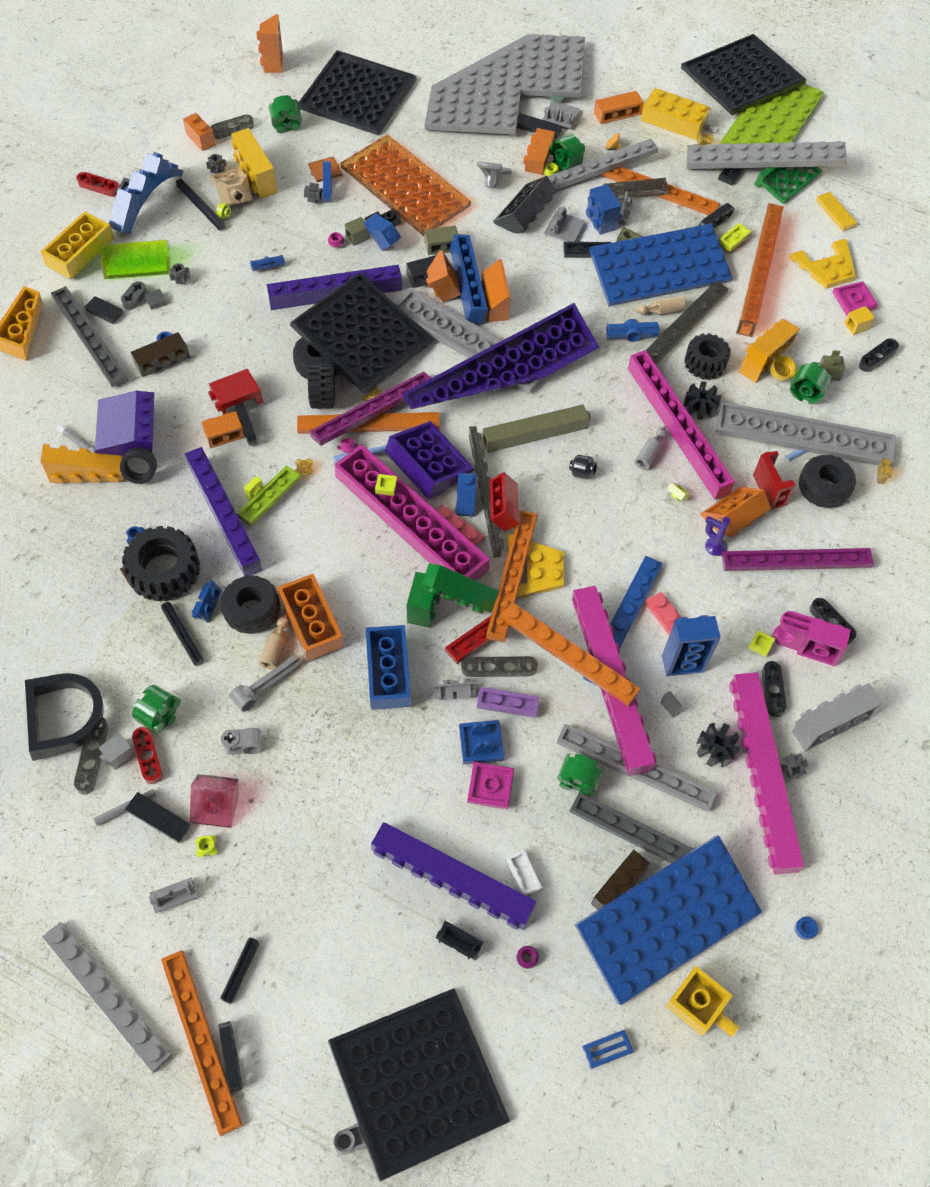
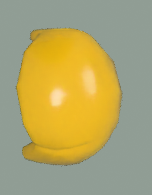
M779 355L770 364V373L778 381L789 380L796 373V365L793 359L788 356Z

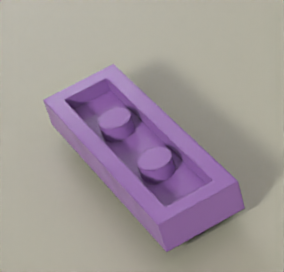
M480 687L477 708L536 718L539 697Z

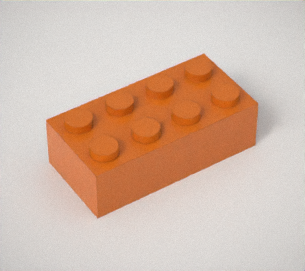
M314 574L277 587L279 599L307 661L344 647L343 636Z

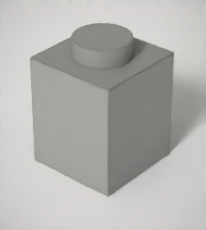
M120 732L99 747L102 753L99 757L106 766L111 765L114 770L135 756L133 749Z

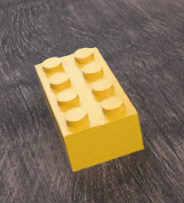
M654 88L643 105L641 121L697 140L704 124L707 123L710 107Z
M247 128L231 133L232 141L230 143L234 150L233 159L247 175L253 193H256L259 199L276 194L274 168L250 129Z
M84 211L40 251L45 266L72 279L114 240L111 226Z

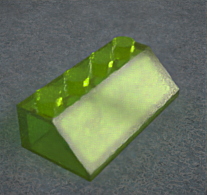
M169 240L99 245L104 279L170 274L171 253Z

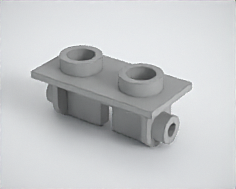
M626 191L625 196L617 198L621 204L619 222L624 221L625 226L627 225L628 218H630V208L633 206V201L629 197L628 191Z
M470 678L458 679V683L450 684V680L438 681V685H434V687H438V691H435V699H439V701L453 699V692L456 691L457 699L471 698V696H475V689L471 688L470 684H475V682H470Z
M192 877L149 893V899L155 914L198 898Z

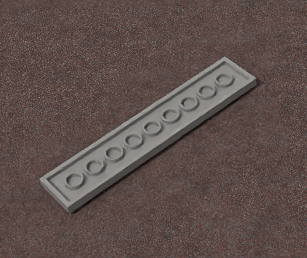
M841 141L773 142L762 144L726 143L719 145L693 144L687 146V169L846 166L847 164L846 142Z
M412 288L396 303L427 334L468 358L502 341ZM542 379L517 384L516 386L530 393Z
M723 401L720 402L715 433L825 455H834L835 457L892 467L894 464L896 435Z

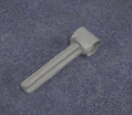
M293 655L249 687L247 685L237 686L231 691L229 697L242 712L248 711L256 703V696L301 664L299 657Z

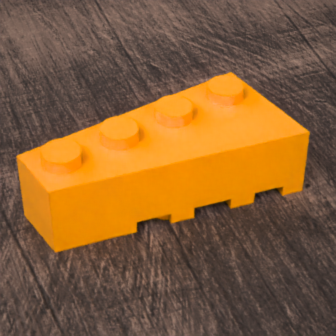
M23 286L1 319V352L27 361L43 306L39 291Z
M784 318L778 323L775 322L770 330L767 329L762 337L759 336L754 343L749 344L746 349L747 355L739 373L756 383L760 378V374H764L768 370L773 359L783 354L794 342L800 328Z
M43 444L40 462L50 483H114L124 481L125 479L120 472V462L123 458L121 455L98 454L86 448H79V451L68 450V446L51 448L50 444Z

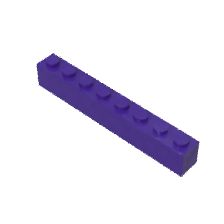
M398 264L266 284L271 310L316 304L359 272L383 293L402 291L400 267Z
M199 447L185 453L188 466L243 575L252 576L263 571L260 558L203 448Z
M385 822L382 823L371 842V849L377 857L381 859L386 857L392 860V864L401 869L405 867L411 870L410 873L415 877L428 879L432 886L441 889V887L447 889L451 896L460 899V897L466 899L470 906L476 909L483 908L488 911L487 914L495 919L502 918L507 921V925L518 930L520 928L524 930L535 908V900Z

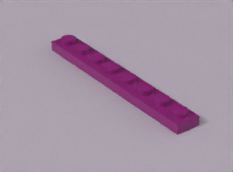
M423 371L311 430L310 437L322 446L405 402L402 393L429 380L431 377Z
M870 548L722 552L724 571L872 568L874 565Z

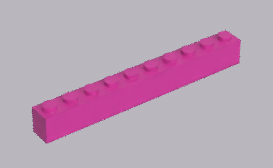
M644 350L630 355L629 372L713 499L716 500L729 495L735 481L647 351Z
M596 585L573 590L571 600L589 654L630 681V678H627L625 674V663L619 657V645L613 639V627L609 626L607 621L608 612L602 606L603 598L601 592L597 591ZM600 688L628 776L652 771L656 763V755L650 749V737L644 731L643 716L637 710V698L628 707Z
M759 673L735 674L729 683V690L734 695L733 707L734 711L738 713L737 725L743 735L741 742L743 749H746L747 768H750L751 771L750 783L756 793L754 801L760 811L759 824L763 827L765 833L763 841L769 851L768 864L773 869L774 875L799 873L804 867Z

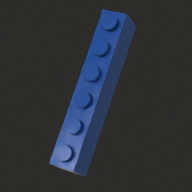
M454 234L450 252L459 283L465 318L471 323H483L488 309L470 235Z

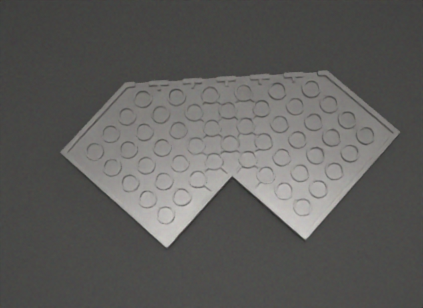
M527 34L432 85L425 120V130L516 134L521 95L550 97L558 95L580 98L585 37Z

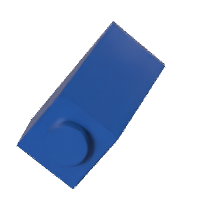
M374 214L364 222V225L381 250L390 247L402 238L394 225L378 214Z
M458 474L456 515L474 517L477 474Z

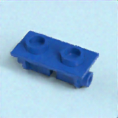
M213 580L202 586L198 597L202 601H197L191 612L194 619L202 617L206 623L209 622L222 592Z

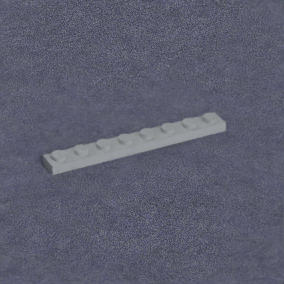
M648 139L547 177L555 189L559 190L658 153V147L652 139Z
M564 725L556 744L628 776L619 747L570 725ZM657 764L654 765L652 771L629 776L709 812L717 791Z
M61 921L42 936L153 1073L172 1057Z

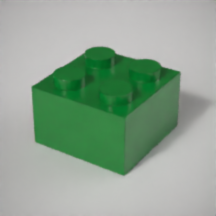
M415 571L406 605L407 623L430 628L431 621H435L437 610L435 609L436 605H439L441 594L434 595L427 592L428 588L421 586L425 573Z

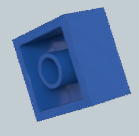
M608 184L590 189L587 198L586 216L592 221L594 229H597L600 235L617 230L621 204Z

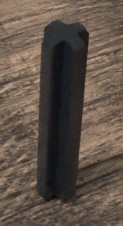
M251 937L247 939L220 997L223 1002L228 1004L233 1002L259 946L258 940Z

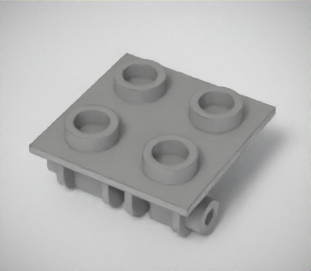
M551 101L549 107H545V115L542 120L571 129L580 108Z
M561 206L555 211L544 234L575 242L585 220L567 215L566 207Z

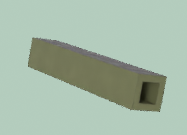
M584 404L483 428L482 440L487 453L588 429L591 416L589 411H586Z

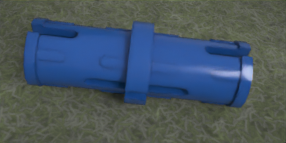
M283 255L275 257L266 256L264 259L250 261L252 271L260 269L269 270L271 267L285 265Z

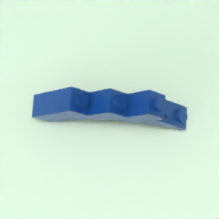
M147 153L143 169H140L139 172L132 171L129 186L125 189L118 188L109 221L111 228L121 233L131 234L137 215L152 191L169 178L182 177L184 170L179 169V165L164 159V155L160 153Z

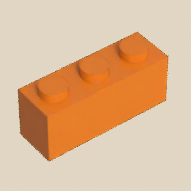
M637 91L595 100L594 114L600 124L642 115L644 102Z
M537 128L535 134H532L531 144L527 148L528 155H525L523 160L526 172L543 175L550 156V145L554 141V131Z

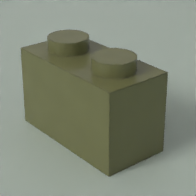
M456 225L424 230V243L428 256L437 255L441 250L444 253H451L450 246L453 236L458 234Z

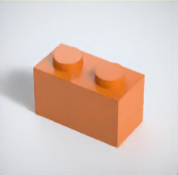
M197 113L183 118L186 134L202 151L215 145L213 130Z
M236 411L201 422L210 449L244 438L243 428Z

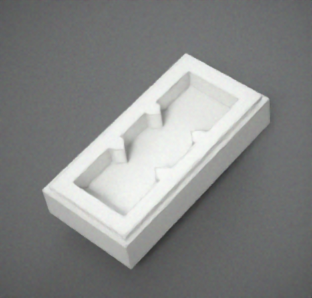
M525 849L505 857L520 893L529 896L543 889Z

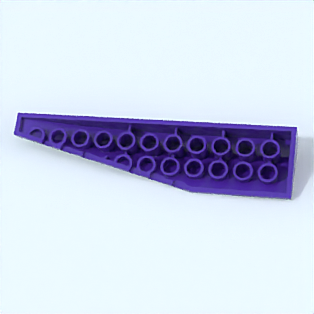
M572 303L402 393L412 410L543 379L598 349L599 345L575 303Z

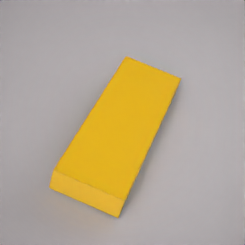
M831 192L817 196L816 201L842 231L856 226L857 222Z

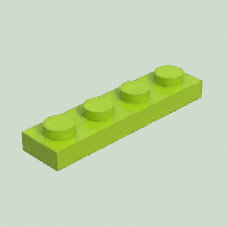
M286 465L237 512L238 518L252 527L301 479L300 474Z

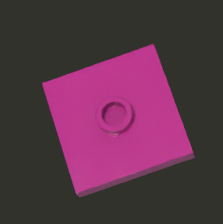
M863 281L833 289L832 293L846 316H848L849 312L865 306L869 311L878 307L877 302Z
M474 762L467 803L508 810L514 768Z

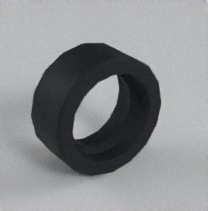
M134 447L127 450L120 462V472L123 477L134 484L149 482L157 469V460L154 454L143 447ZM141 458L145 460L149 465V471L146 473L132 471L128 466L129 459Z

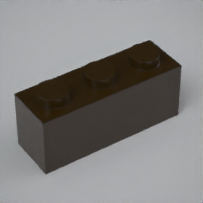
M179 332L130 352L133 362L142 377L190 358L188 347Z
M633 849L594 896L591 905L598 910L633 888L651 863Z

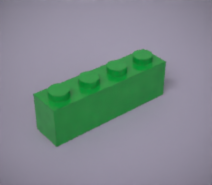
M431 563L428 564L421 585L428 588L427 592L434 595H439L440 593L443 595V599L451 602L456 600L458 601L457 605L465 608L470 606L473 612L479 614L492 612L498 590L442 565Z

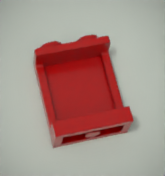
M248 368L208 383L210 391H208L211 401L215 400L216 410L218 412L221 411L223 415L227 413V408L252 398L257 405L264 403L261 390Z
M768 451L761 454L753 473L759 489H764L771 507L770 510L787 506L796 487L793 480L782 482L774 466L779 455L778 451Z

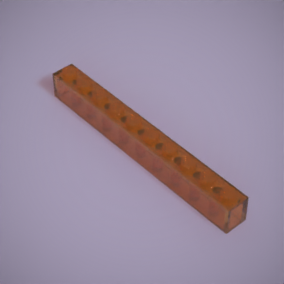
M771 203L767 205L736 334L753 337L784 206Z

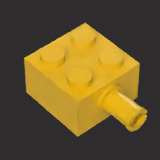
M697 966L690 971L665 1005L700 1036H703L711 1025L716 1024L731 1038L740 1027L723 1013L724 1007L733 995Z

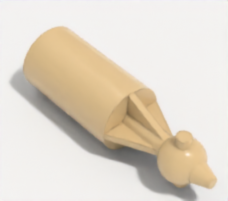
M681 295L657 299L648 306L645 304L640 305L639 308L635 309V312L644 315L649 311L660 315L684 311L686 307L685 298Z
M284 614L277 620L278 627L267 638L259 661V665L263 668L273 670L278 664L286 641L284 628L288 626L287 614Z

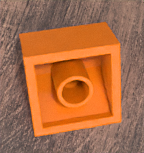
M441 250L427 269L428 278L426 280L428 286L433 288L436 297H439L444 303L460 296L461 292L456 270Z

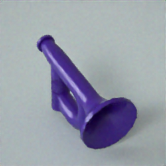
M707 516L705 532L710 538L705 543L706 551L713 556H722V552L727 551V544L723 538L730 519L724 517L723 522H720L715 518ZM713 527H716V528L719 529V530H718V533H715V532L713 531Z

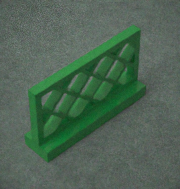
M818 166L794 167V171H788L787 167H767L758 175L754 185L758 188L763 186L778 201L784 204L818 177L822 170ZM798 168H804V172H798ZM808 169H812L815 174L808 173ZM778 174L784 175L785 179L778 178ZM788 175L795 176V180L788 179ZM799 177H805V181H799ZM768 182H775V186H770ZM779 183H785L786 188L779 187ZM789 184L796 185V189L789 188ZM780 192H786L787 196L784 198Z

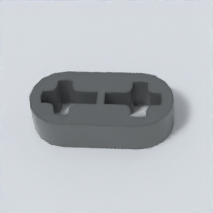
M133 282L121 296V302L125 309H134L145 297L144 294L147 293V289L143 282Z

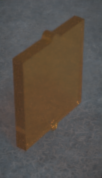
M334 156L308 163L311 175L314 176L317 183L323 181V161H331L332 178L342 176L340 166L337 164Z

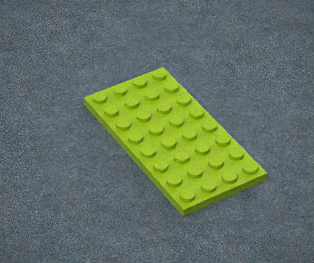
M803 84L741 111L722 138L721 144L793 142L822 99L824 91Z

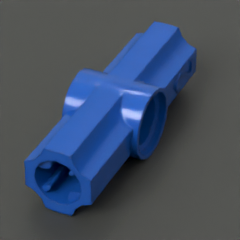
M629 319L625 323L607 324L606 326L607 339L626 338L630 342H635L641 337H658L659 335L658 322H638L636 319Z

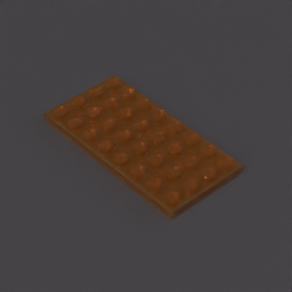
M388 134L340 163L344 171L390 209L394 208L398 216L423 236L424 230L438 228L471 206V200Z

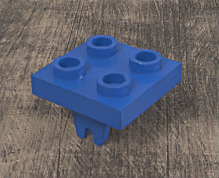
M499 720L459 724L463 765L473 764L474 762L504 761Z

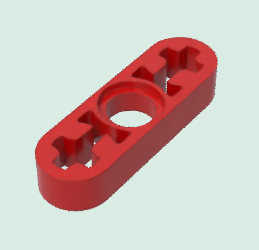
M80 172L76 176L78 185L81 188L110 197H116L119 184L114 180L88 172Z
M139 727L133 731L132 739L141 773L148 784H156L162 779L163 773L154 740L148 728ZM141 734L145 735L144 739L147 745H143L139 739ZM145 751L153 752V756L149 760L142 759V754ZM152 765L153 770L156 772L152 778L149 775L150 770L148 766Z

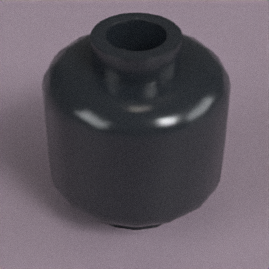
M577 455L570 461L569 470L572 471V475L576 478L590 479L596 474L597 462L591 456Z

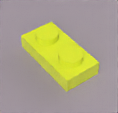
M738 223L719 238L720 246L731 252L750 236L751 230Z

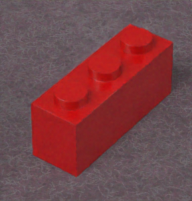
M505 472L490 480L491 521L504 532L520 524L518 483Z

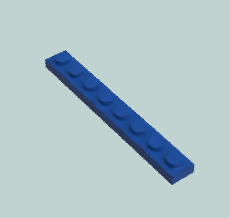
M646 555L609 625L613 627V639L615 643H618L619 648H621L663 564ZM583 676V679H584V680H586V681H588V682L594 684L593 682H591L590 680H588L587 678H585V677Z

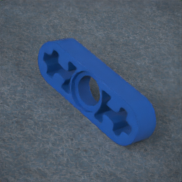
M323 161V201H331V161Z

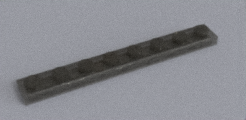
M715 281L646 349L655 365L728 294L729 288Z
M470 426L469 441L493 558L501 557V550H504L503 538L500 539L499 537L501 528L491 521L489 489L491 479L486 475L488 473L487 462L483 461L485 451L484 447L480 446V443H482L481 433L477 432L476 426Z

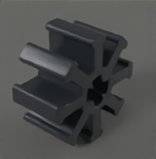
M701 381L699 389L695 386V383L691 384L683 401V406H688L687 412L690 416L695 411H698L697 420H703L705 413L709 418H712L721 401V395H716L718 388L713 385L707 391V382Z
M711 723L706 731H701L696 742L701 744L697 750V755L700 758L702 755L711 754L706 765L712 767L718 757L721 767H725L731 759L734 760L740 746L735 745L740 737L737 732L734 735L725 736L730 725L724 723L718 733L715 723Z

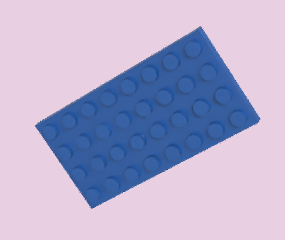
M712 223L593 246L589 249L608 307L727 283L733 279Z
M715 835L574 925L617 1004L622 1005L762 913L720 836Z

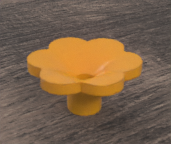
M620 133L614 134L608 140L605 146L606 149L612 147L618 149L621 144L618 142Z

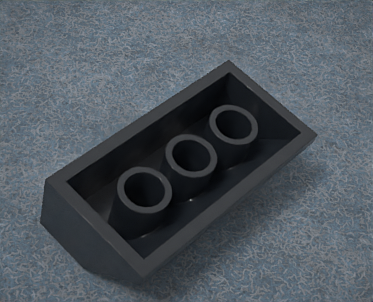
M547 176L526 183L493 220L494 224L512 233L524 232L528 229L529 223L537 218L536 215L543 211L545 205L553 199V195L557 190Z

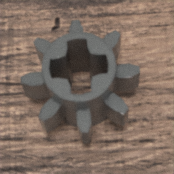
M212 154L208 157V162H206L207 169H210V172L214 174L222 173L225 171V166H227L226 160L219 154Z
M310 182L309 186H305L304 197L308 198L307 202L317 203V200H321L323 190L319 188V184Z
M174 264L172 269H169L170 280H175L176 284H185L187 279H190L189 267H184L183 264Z
M791 752L787 757H783L785 764L781 765L783 772H786L788 778L792 776L799 779L803 774H807L804 767H807L808 763L807 760H803L801 753L796 755Z

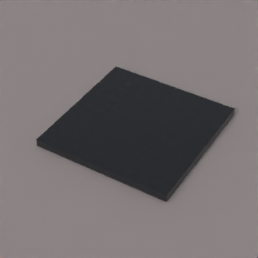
M755 34L748 35L681 64V69L731 115L801 86L806 82L805 77Z
M336 50L298 102L299 107L302 111L379 136L417 80V75Z
M361 272L290 323V326L365 396L428 347L434 340Z
M455 988L328 1040V1045L379 1182L510 1122Z

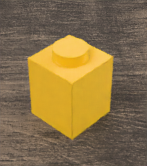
M865 306L849 312L844 324L855 335L869 330L875 317Z

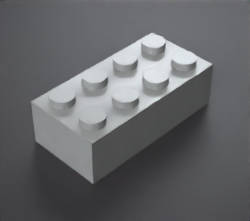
M870 683L863 686L859 684L853 687L847 694L844 692L838 694L831 702H822L813 711L811 709L804 711L800 715L801 718L795 722L796 726L791 732L804 751H807L871 719L883 702Z

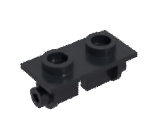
M444 921L441 930L438 931L435 937L439 943L442 942L454 948L459 953L468 957L467 959L469 960L470 958L476 960L484 943L447 921Z

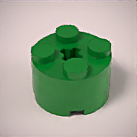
M288 95L276 97L274 102L269 104L272 126L278 133H284L285 130H299L302 116L298 101Z
M574 134L556 139L551 143L550 156L553 155L554 160L552 163L558 166L559 171L582 164L585 145Z
M819 363L804 364L797 369L791 381L790 392L801 402L804 399L809 404L818 403L822 400L832 378Z
M155 684L150 685L142 692L145 694L142 700L138 698L135 702L132 717L153 732L159 733L167 725L171 726L176 719L174 714L180 705L181 699Z
M567 753L557 776V779L560 781L559 786L566 790L573 788L588 797L591 794H596L605 768L603 766L601 769L598 768V762L586 756L575 754L574 757H570L571 753Z

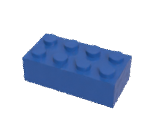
M701 615L697 618L681 617L675 620L662 653L666 677L705 673L721 638L716 616Z
M405 625L367 627L366 644L371 710L411 707Z

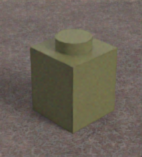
M362 217L345 223V236L353 246L370 239V232L364 225L365 220Z

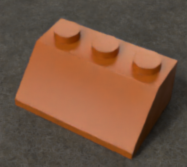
M275 14L260 23L259 31L256 33L257 40L260 41L258 51L262 54L260 65L263 66L264 73H282L283 47L279 14Z
M499 259L481 273V284L488 309L486 315L489 322L509 319L510 293L503 261Z
M740 486L700 514L705 520L707 516H710L720 522H723L724 517H728L730 523L725 535L731 537L738 534V531L751 525L755 519L764 516L765 512L770 510L771 507L764 489Z

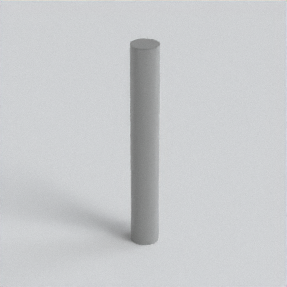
M153 789L142 794L149 799L156 796ZM131 800L95 817L96 825L98 826L126 812L125 808Z

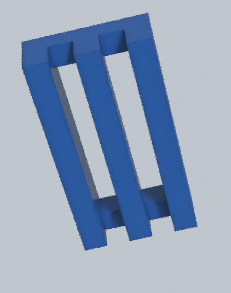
M625 1030L582 1046L590 1069L634 1052ZM620 1037L624 1040L593 1053L589 1050ZM623 1046H626L627 1048L624 1051L608 1056L596 1062H594L593 1058L597 1056L603 1055L605 1053L621 1048Z

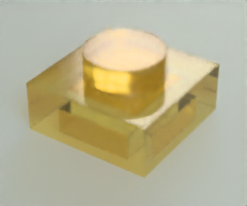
M698 134L697 144H713V135Z
M882 459L877 468L878 484H885L892 475L890 459Z

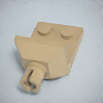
M240 168L209 176L211 183L217 188L221 203H227L231 207L253 201L247 175Z

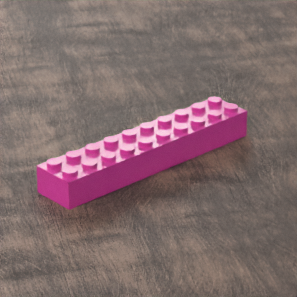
M362 444L334 464L335 477L426 561L431 564L442 565L475 581L489 571L490 558ZM378 474L397 476L394 496L375 493Z

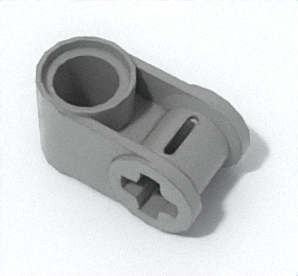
M258 728L226 730L221 735L223 751L229 755L259 753L261 751V730Z
M358 1123L340 1130L334 1136V1148L340 1155H348L355 1151L366 1149ZM342 1136H348L351 1140V1145L347 1149H341L337 1144L338 1139Z

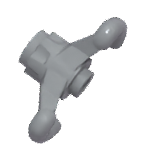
M477 162V167L480 168L485 176L484 183L486 187L497 188L501 173L511 174L512 172L511 168H505L502 164Z

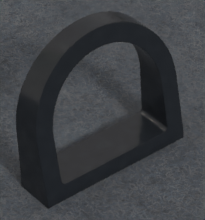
M73 673L55 674L25 680L28 746L32 761L75 750L85 744L96 733L103 719L104 704L98 687L91 680ZM74 688L84 691L91 697L93 711L88 722L80 730L65 737L40 741L38 695Z

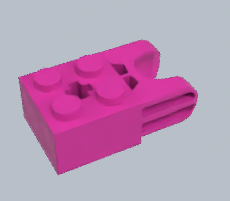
M787 611L781 616L780 625L774 629L772 637L775 639L774 642L776 644L796 650L797 655L835 667L847 648L851 630L842 625L825 622L820 618Z

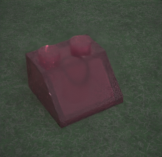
M197 774L191 784L189 823L231 828L238 800L239 779Z

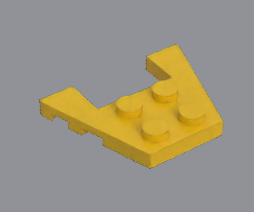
M846 238L832 243L831 247L837 255L811 262L804 250L791 253L789 257L792 262L795 260L802 270H807L811 274L810 277L825 289L854 281L856 277Z
M508 534L507 537V552H509V548L511 545L513 537L512 534ZM531 541L527 556L526 584L520 583L517 598L529 597L530 594L538 592L541 594L563 588L564 552Z

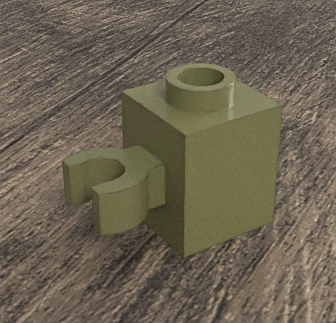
M833 350L831 356L823 355L818 363L828 372L832 378L831 380L840 381L845 371L844 358L839 356L840 351Z

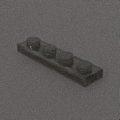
M666 177L603 184H608L616 198L625 196L626 191H628L631 198L668 194Z

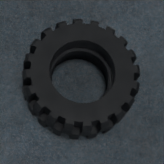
M156 526L157 528L155 529L150 527L145 532L136 534V538H132L128 542L129 547L126 546L123 551V570L131 588L138 595H143L148 600L153 598L154 601H161V599L169 601L172 600V597L176 596L178 598L182 596V592H188L191 589L190 585L196 583V576L200 573L199 557L191 538L186 534L184 535L183 531L179 529L175 531L174 527L167 526V528ZM168 554L178 558L176 564L167 571L152 573L145 570L149 561L159 555Z

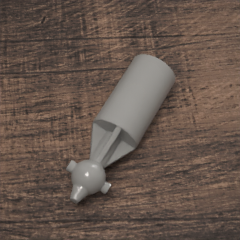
M666 426L659 427L656 431V436L647 440L635 459L637 467L643 470L649 469L662 448V439L667 435Z

